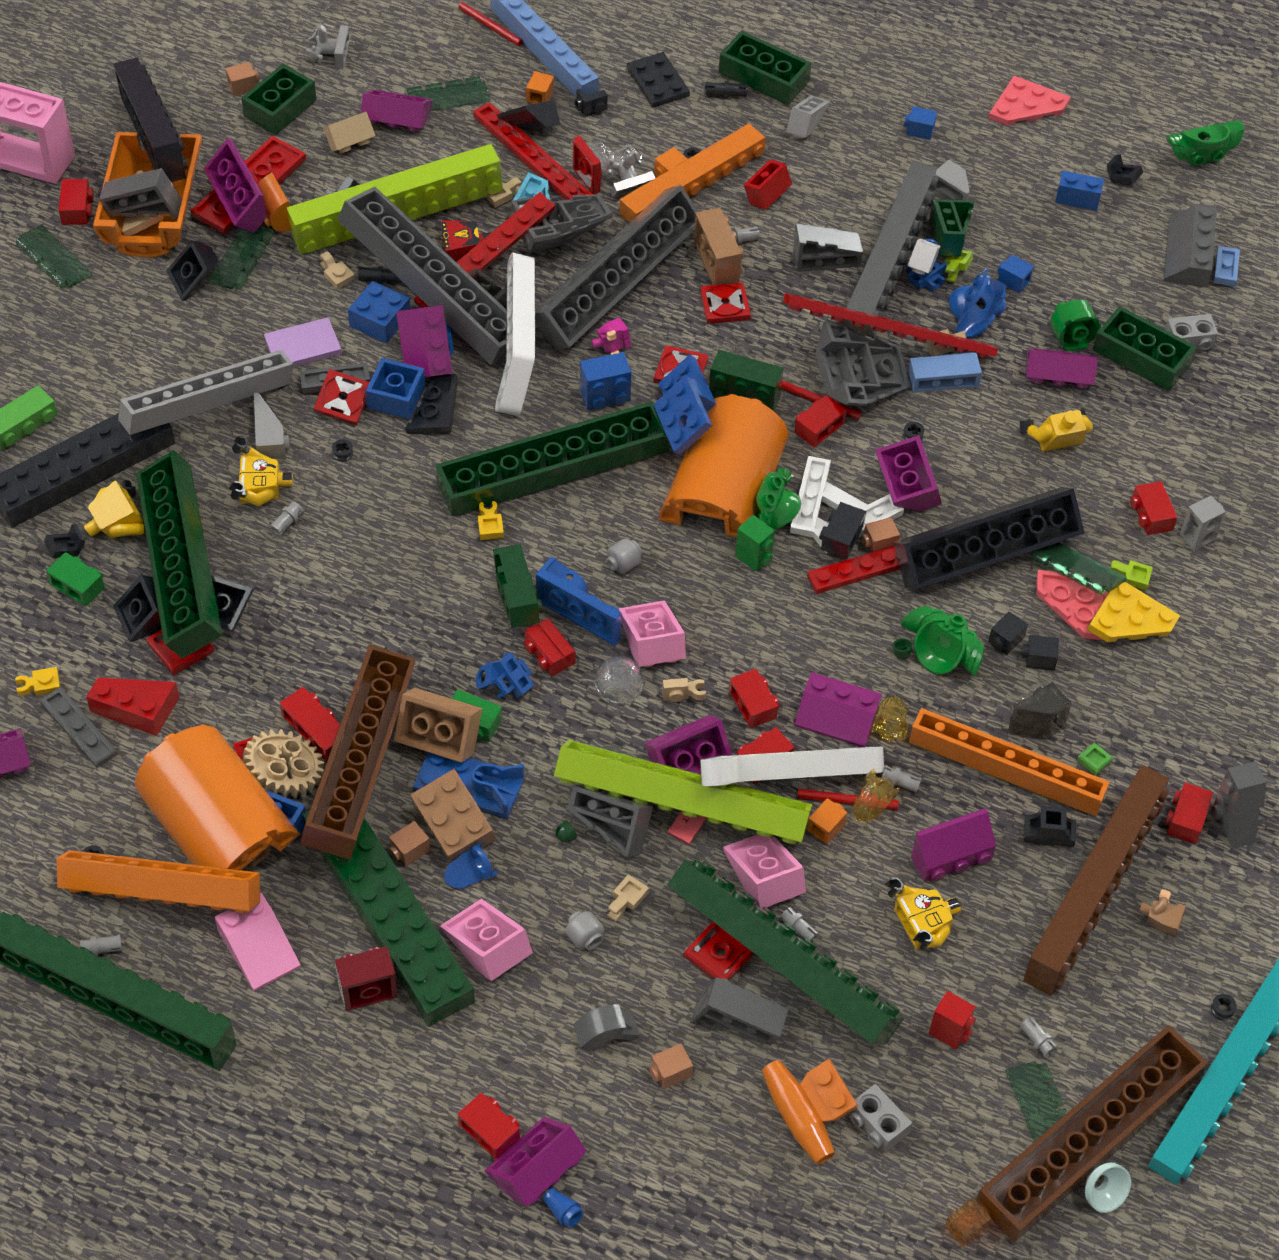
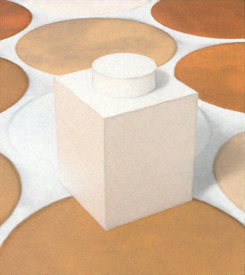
M923 239L917 240L908 266L913 267L912 271L922 275L925 272H931L941 246Z

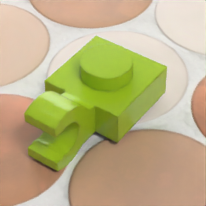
M962 250L961 257L953 256L945 259V263H947L946 272H949L946 281L956 282L958 272L960 270H967L973 260L972 251Z
M1113 560L1107 576L1115 579L1124 578V581L1131 586L1146 590L1153 567L1131 560L1128 565Z

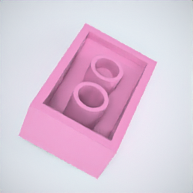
M665 601L619 608V612L622 613L621 621L632 655L639 667H651L657 663H673L680 659H686L685 633Z
M757 834L723 847L724 853L745 891L756 899L755 904L760 908L771 907L776 903L806 893L803 866L773 835L771 837H764Z
M260 893V903L247 913H237L234 909H229L215 916L220 936L253 991L301 967L273 910L262 893Z
M483 899L478 900L440 925L444 934L470 964L490 981L501 976L533 953L526 930Z

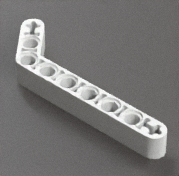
M512 252L507 265V361L496 399L495 411L519 416L535 360V274L533 257Z
M883 747L733 755L700 760L702 786H719L743 781L884 772Z

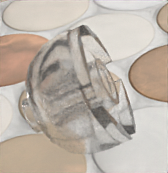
M614 656L605 660L599 666L595 676V690L605 702L627 705L634 702L642 693L644 685L642 671L638 664L630 658Z

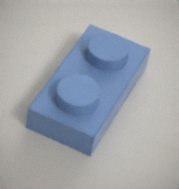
M1218 246L1213 283L1235 287L1240 249Z

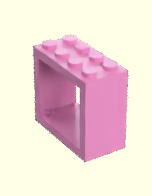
M0 82V122L37 132L39 142L6 134L1 131L0 127V169L56 184L75 157L63 99Z

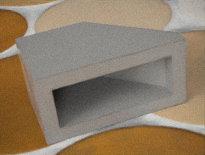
M947 160L937 169L936 177L939 178L936 191L951 200L968 201L969 186L966 170L951 160Z

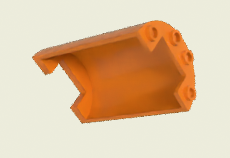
M116 132L104 183L136 175V171L140 169L143 173L154 170L145 149L141 148L138 133ZM180 134L179 136L184 146V151H181L182 156L186 159L188 169L185 170L186 179L171 182L182 198L178 217L171 218L170 215L162 214L164 220L131 236H125L122 231L125 216H110L99 201L93 227L96 234L105 244L111 243L117 247L118 252L136 257L162 256L169 253L172 247L177 246L181 237L201 148V135Z
M730 394L714 399L716 405L707 412L712 426L686 449L659 513V520L681 525L684 519L683 511L722 519L725 523V535L737 537V528L752 515L757 517L760 510L757 504L758 491L764 476L770 472H775L789 434L785 422L773 410L762 404L760 400Z
M202 724L176 734H169L159 746L144 756V762L140 766L135 779L136 791L192 865L242 870L269 845L282 851L300 835L215 727Z

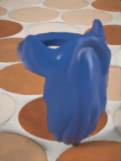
M484 842L473 845L467 852L462 853L449 864L444 874L445 883L453 888H465L472 883L479 882L483 878L486 880L492 879L499 873L498 871H493L486 853L481 849Z

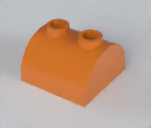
M270 173L258 183V187L264 197L267 215L264 222L267 227L272 225L276 231L284 233L291 230L287 207H290V204L273 173Z

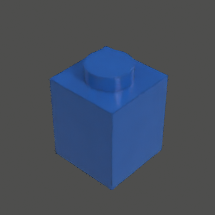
M913 106L911 114H906L905 117L906 135L931 140L937 111Z
M1011 255L1007 261H1002L997 271L999 273L998 281L1021 293L1032 279L1034 266Z

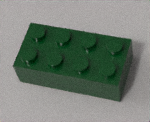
M740 31L720 53L719 73L742 84L747 83V86L789 105L810 81L812 62Z
M1121 306L1115 310L1098 330L1093 346V351L1168 391L1174 387L1192 365L1197 346Z

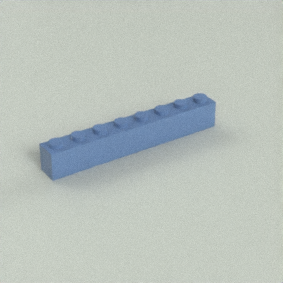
M490 0L491 10L516 36L523 39V43L575 97L576 90L581 89L585 96L599 91V77L523 0Z

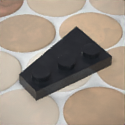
M456 374L433 376L423 395L424 399L420 407H416L413 413L414 418L405 427L406 434L452 432L458 385Z

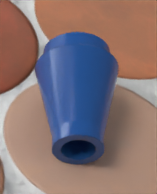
M554 1188L549 1189L543 1196V1202L548 1205L561 1226L572 1228L581 1220L583 1210L578 1202L559 1193Z

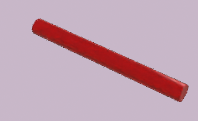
M464 2L459 4L458 9L519 47L523 43V39Z
M782 380V390L812 402L823 398L821 395ZM839 403L847 409L846 416L860 420L862 416L861 411Z
M798 788V799L825 801L828 798L834 803L898 810L899 800Z

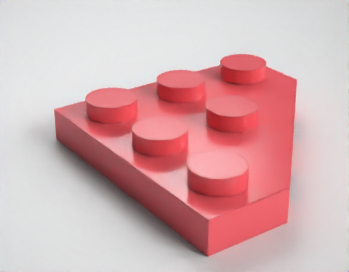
M1013 76L990 111L988 119L1008 126L1015 124L1017 121L1026 120L1028 122L1042 119L1043 116L1062 115L1071 97L1023 78Z
M1038 570L1036 595L1082 638L1103 640L1088 631L1087 628L1109 593V577Z

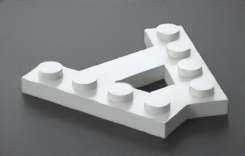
M808 456L799 491L802 502L801 509L792 520L790 533L813 537L821 547L822 540L819 539L823 526L827 527L829 524L818 518L821 502L834 509H837L841 501L867 511L865 524L890 517L894 520L903 515L904 509L893 505L890 494L867 505L826 482L831 460ZM864 525V527H863V529H862V531H861L859 537H860L862 534H864L865 525Z

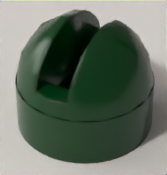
M901 638L893 642V653L898 659L904 660L910 657L912 643L908 639Z
M567 820L556 828V837L561 842L567 843L578 837Z

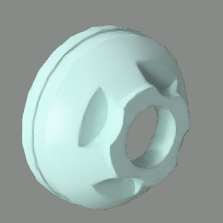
M1105 1163L1095 1168L1086 1179L1085 1196L1087 1202L1101 1213L1114 1211L1123 1204L1130 1192L1131 1176L1124 1167L1116 1163ZM1104 1175L1102 1184L1095 1188L1094 1185L1097 1179Z

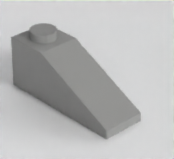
M811 95L794 106L786 132L792 133V136L798 139L808 137L819 123L830 101Z
M254 393L256 450L272 459L286 458L285 449H290L289 435H284L283 425L261 395Z

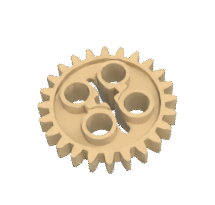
M270 729L268 735L260 732L259 737L254 735L252 741L247 742L242 755V761L259 783L264 786V789L267 791L272 790L275 794L280 792L285 798H287L288 793L297 798L298 792L303 796L306 795L307 790L312 792L314 787L319 785L324 772V762L321 761L322 754L316 753L317 746L309 747L310 740L303 742L301 741L302 735L295 738L292 731L288 735H284L282 729L279 730L278 734H275L272 729Z

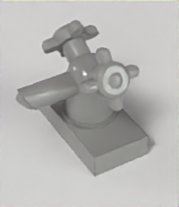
M318 25V28L315 30L316 32L309 37L310 42H317L316 46L313 45L312 49L307 48L306 52L309 53L313 62L323 59L321 54L334 55L336 68L344 69L350 42L349 26L340 25L339 34L336 39L327 38L326 28L323 25Z
M627 149L625 151L627 154L625 160L620 162L614 161V155L609 156L606 162L607 174L611 175L612 169L618 170L621 181L614 183L610 190L613 199L629 194L655 179L653 171L637 175L633 164L635 162L640 165L643 164L638 152Z

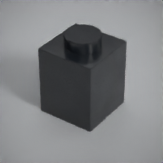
M1008 612L991 628L988 642L991 643L994 649L1008 655L1025 638L1028 624L1011 612Z
M1029 635L1028 643L1023 644L1022 658L1026 659V668L1055 671L1058 661L1059 638Z

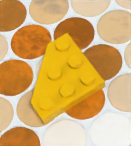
M1118 578L1087 630L1106 642H1115L1121 638H1128L1129 640L1146 639L1147 636L1152 635L1166 637L1172 631L1180 615Z

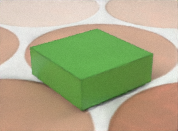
M1094 742L1078 756L1077 761L1096 776L1112 762L1113 757Z

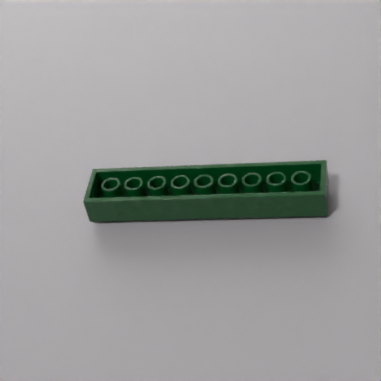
M653 401L436 464V482L451 516L479 509L480 502H483L484 507L492 505V501L499 503L669 452V440L653 405Z
M173 450L138 471L136 476L164 645L183 659L221 637L222 630L191 465Z
M310 811L302 814L304 827ZM365 817L351 859L318 850L377 946L380 948L387 946L395 975L428 1027L475 1003L473 986Z
M697 859L694 861H683L667 884L668 887L872 1045L888 1043L905 1019L898 1014L900 1012L898 1007L889 1001L884 1003L877 998L879 993L868 985L863 987L856 982L858 977L847 969L844 971L836 966L838 962L826 953L824 955L820 954L815 950L817 946L807 938L802 940L796 936V930L785 922L781 924L775 920L776 914L766 907L760 908L755 904L756 899L745 891L741 893L734 888L736 884L725 876L721 878L715 874L716 868L706 861L700 862Z
M1 913V965L219 1072L237 1046L232 1023L227 1016L221 1013L216 1015L208 1011L199 1002L191 1003L176 991L168 992L153 980L146 981L130 969L126 968L123 970L117 967L108 958L103 957L100 959L85 947L81 946L78 948L73 946L66 938L62 936L55 937L40 925L32 926L17 914Z

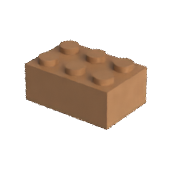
M721 207L696 212L694 243L713 285L739 283L740 274L743 273L741 259L744 258V252L742 247L737 244L735 231L730 229L728 216L723 214Z
M413 688L402 694L394 741L452 760L464 762L474 755L483 708Z
M455 769L410 794L415 807L450 863L462 853L467 852L473 845L484 842L481 847L483 848L496 840L493 829Z

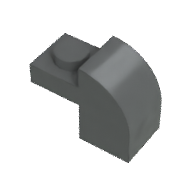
M619 1004L596 1008L586 1013L573 1024L581 1048L602 1049L613 1039L633 1041L640 1036L633 1013L621 1011Z

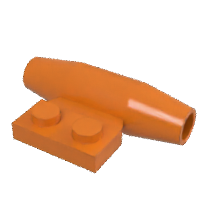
M827 1059L807 1072L801 1084L780 1060L766 1065L762 1069V1073L770 1095L796 1141L817 1165L831 1159L835 1155V1151L823 1122L837 1121L859 1107L832 1061Z

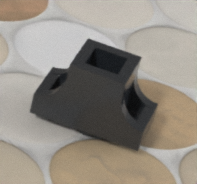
M1041 806L1039 812L1025 815L1023 842L1074 847L1076 843V820L1067 817V808Z

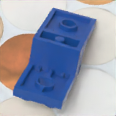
M690 354L658 383L663 396L653 404L671 447L678 455H681L712 426L707 412L716 405L696 358Z

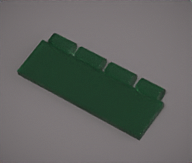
M480 76L465 78L466 84L464 85L462 79L445 81L446 88L442 87L441 82L425 85V91H422L421 86L406 88L407 94H404L433 99L430 111L491 101L485 81L481 82Z
M43 225L20 235L15 242L61 289L67 286L71 288L92 276V273Z
M260 225L255 233L240 228L208 283L232 290L234 287L242 289L249 277L248 275L253 271L258 262L257 260L260 259L267 247L266 245L269 244L275 234L274 231L264 225Z
M1059 542L1034 550L1031 557L1032 560L1048 566L1049 569L1063 576L1067 575V578L1082 586L1086 585V588L1100 595L1105 591L1110 592L1127 580L1126 576Z
M1036 1061L1005 1069V1072L1035 1142L1068 1112L1066 1108L1057 1111L1055 1107L1063 1106L1064 1103L1056 1084L1045 1085V1083L1054 1081L1047 1063L1037 1065Z

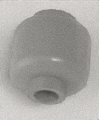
M622 539L608 548L606 562L611 570L625 574L641 563L643 553L636 541Z
M578 911L568 918L566 935L578 949H587L589 951L602 943L604 939V926L592 912L585 911L580 913Z

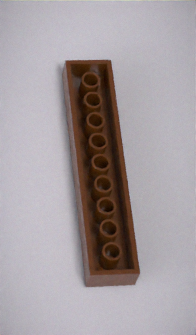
M369 644L310 809L300 845L351 859L399 715L402 694L406 693L416 662L415 658Z
M1141 765L1030 957L1023 982L1052 996L1056 988L1061 990L1069 969H1073L1078 959V953L1086 946L1091 930H1095L1101 918L1100 914L1103 910L1107 909L1113 891H1117L1124 872L1129 870L1134 854L1139 852L1144 842L1143 838L1151 831L1156 815H1160L1165 805L1164 801L1170 789L1166 788L1169 781L1168 777Z
M1170 1025L1166 1026L979 1190L975 1203L1015 1243L1084 1182L1095 1168L1104 1164L1203 1075L1209 1062Z

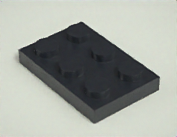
M664 52L627 63L626 68L652 108L690 96V90Z

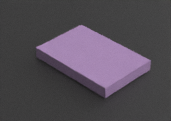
M328 317L264 334L269 352L282 350L292 361L293 367L342 354L341 347Z

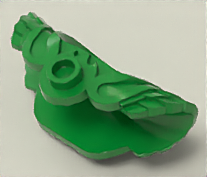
M1239 120L1213 124L1188 131L1184 130L1181 133H1172L1166 136V140L1171 144L1175 156L1180 161L1187 160L1190 165L1199 166L1207 162L1220 161L1229 150H1233L1243 138L1244 125Z
M778 468L777 473L770 472L766 474L757 494V504L760 509L757 518L774 530L791 522L801 509L802 502L800 496L784 488L793 477L791 471L787 468Z
M924 606L912 610L903 618L901 627L916 634L914 639L916 657L926 670L934 674H945L961 663L973 677L978 674L983 660L984 645L977 640V634L968 629V622L962 615L954 614L947 616L943 610Z

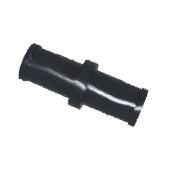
M724 81V83L705 82V95H723L724 98H728V96L746 97L747 83H729V81Z
M359 266V281L403 283L389 268H384V266H378V268Z

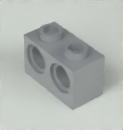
M1211 314L1169 318L1165 330L1197 346L1196 350L1214 348L1218 336Z
M1212 496L1189 506L1180 535L1193 550L1216 540L1226 511Z
M876 1084L855 1099L859 1107L849 1113L850 1119L856 1127H862L867 1132L870 1142L876 1148L880 1147L886 1153L910 1134L912 1122ZM870 1107L874 1109L875 1112L867 1113L863 1110V1108ZM889 1127L894 1132L886 1133L881 1128Z

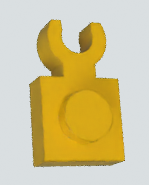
M492 501V508L485 509L483 502H480L479 511L481 516H478L480 540L504 538L501 514H497V503Z
M57 667L32 671L33 677L30 678L27 676L15 678L17 685L25 684L24 687L16 688L18 696H25L35 690L36 696L49 694L60 687Z

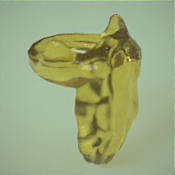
M894 695L885 698L880 703L879 711L873 722L872 731H877L883 740L893 741L898 738L905 740L907 737V709L901 698Z
M872 769L865 776L864 780L867 784L862 788L860 795L855 800L854 813L857 821L866 822L879 816L888 807L890 802L895 799L900 790L899 787L894 789L892 782L886 778L876 777L875 769Z

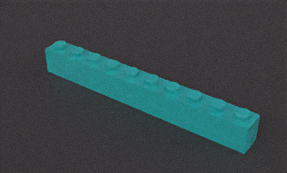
M1279 959L1150 1161L1148 1168L1175 1185L1179 1183L1181 1178L1188 1179L1195 1167L1191 1164L1194 1157L1201 1158L1208 1146L1204 1143L1207 1136L1211 1138L1215 1136L1221 1125L1217 1120L1220 1116L1226 1118L1233 1106V1103L1230 1102L1232 1096L1239 1097L1246 1085L1242 1080L1246 1075L1249 1077L1253 1075L1259 1064L1255 1062L1257 1056L1264 1057L1271 1045L1267 1040L1270 1036L1276 1037L1279 1033Z

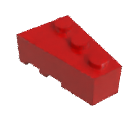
M98 677L86 698L91 713L157 736L180 696L176 682Z

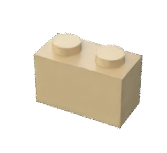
M367 112L323 127L332 152L339 150V153L351 150L350 145L356 143L359 146L370 143L369 138L375 136Z

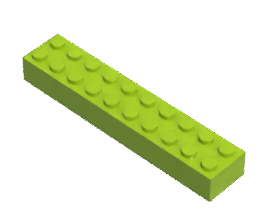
M488 144L287 207L292 238L300 254L313 252L356 238L338 221V217L346 200L373 187L382 192L410 220L486 197L488 194L493 195L502 192L500 159L492 144Z
M572 740L566 741L561 746L554 773L555 777L560 778V782L573 785L575 782L584 784V788L588 790L599 791V788L608 790V794L614 797L623 798L626 795L634 797L633 801L637 803L648 804V801L658 804L660 809L672 811L673 808L683 811L682 814L695 818L697 815L705 816L707 821L715 824H722V821L731 823L732 827L738 830L746 831L747 828L757 830V834L760 836H780L782 841L790 844H796L797 841L802 842L812 804L734 783L719 786H702L700 774Z

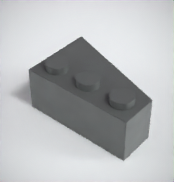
M716 977L698 995L690 1023L698 1025L700 1020L714 1024V1030L722 1032L723 1027L739 1031V1037L772 1045L781 1036L788 1009L781 1006L775 1000H767L758 996L752 990L742 989L733 985L730 980Z

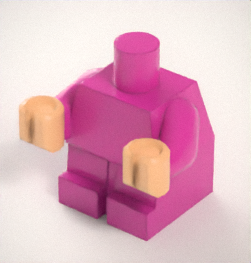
M620 318L604 324L597 330L598 338L591 340L594 349L601 346L610 355L619 353L618 350L625 347L627 349L632 347L629 329Z

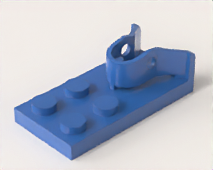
M551 557L536 573V590L542 605L616 646L621 640L622 613L614 606L603 603L596 596L587 594L588 586L584 579L575 571L570 570L557 561L555 557ZM571 575L573 579L569 580L566 576Z
M428 752L413 785L414 792L455 769L481 812L508 820L525 780V766L522 763L515 766L500 767L472 758L459 762Z

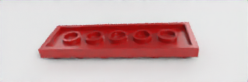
M271 136L244 162L257 185L270 173H273L278 184H280L306 160V153ZM215 189L190 210L193 218L224 235L234 227Z

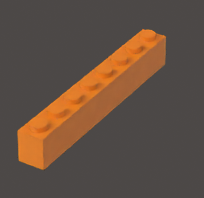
M751 124L745 125L621 198L619 214L630 223L664 190L678 185L683 187L688 196L696 195L704 187L713 185L716 180L723 176H728L736 168L743 167L755 157H760L765 152L766 137Z
M921 708L912 726L909 743L1097 817L1110 783L1107 780Z
M72 850L56 858L57 888L68 889L72 893L89 891L92 895L113 894L116 898L138 897L140 901L162 900L164 904L186 903L188 907L204 905L210 906L213 910L228 908L234 909L237 913H247L260 903L259 872Z

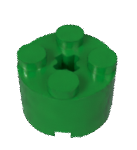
M1087 300L1061 302L1055 306V311L1050 319V327L1060 345L1068 351L1082 350L1089 347L1088 343L1093 339L1095 341L1101 324Z

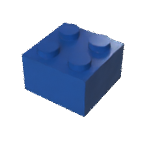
M372 281L348 308L349 327L387 344L399 330L396 311L409 310L410 298Z
M624 352L580 361V392L587 410L601 409L605 406L620 405L631 401L632 372Z
M381 358L366 389L367 409L411 419L426 386L424 368Z

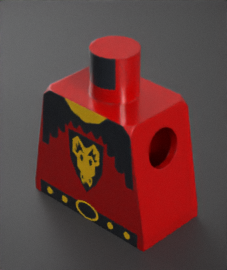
M441 221L444 252L455 262L460 260L491 233H478L475 221Z

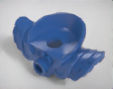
M986 268L983 273L978 274L972 281L973 285L961 286L950 294V309L959 320L955 332L964 331L966 338H975L982 334L994 321L996 315H1001L1007 307L1005 305V296L1007 294L1005 289L1007 286L1002 282L990 279V275H988L989 270ZM979 299L983 301L984 309H980L976 305Z

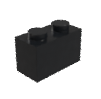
M840 501L837 509H832L829 515L828 526H823L819 536V539L822 540L821 550L848 559L865 525L867 511Z

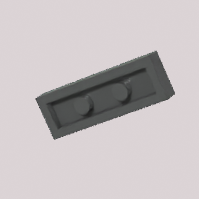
M367 363L300 371L303 394L320 392L329 369L370 382Z

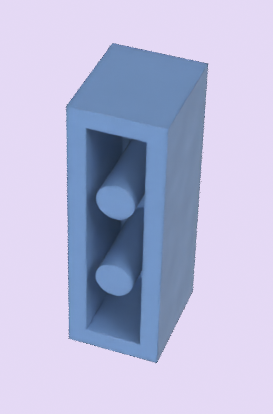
M977 353L910 358L908 369L913 393L979 387L982 375Z

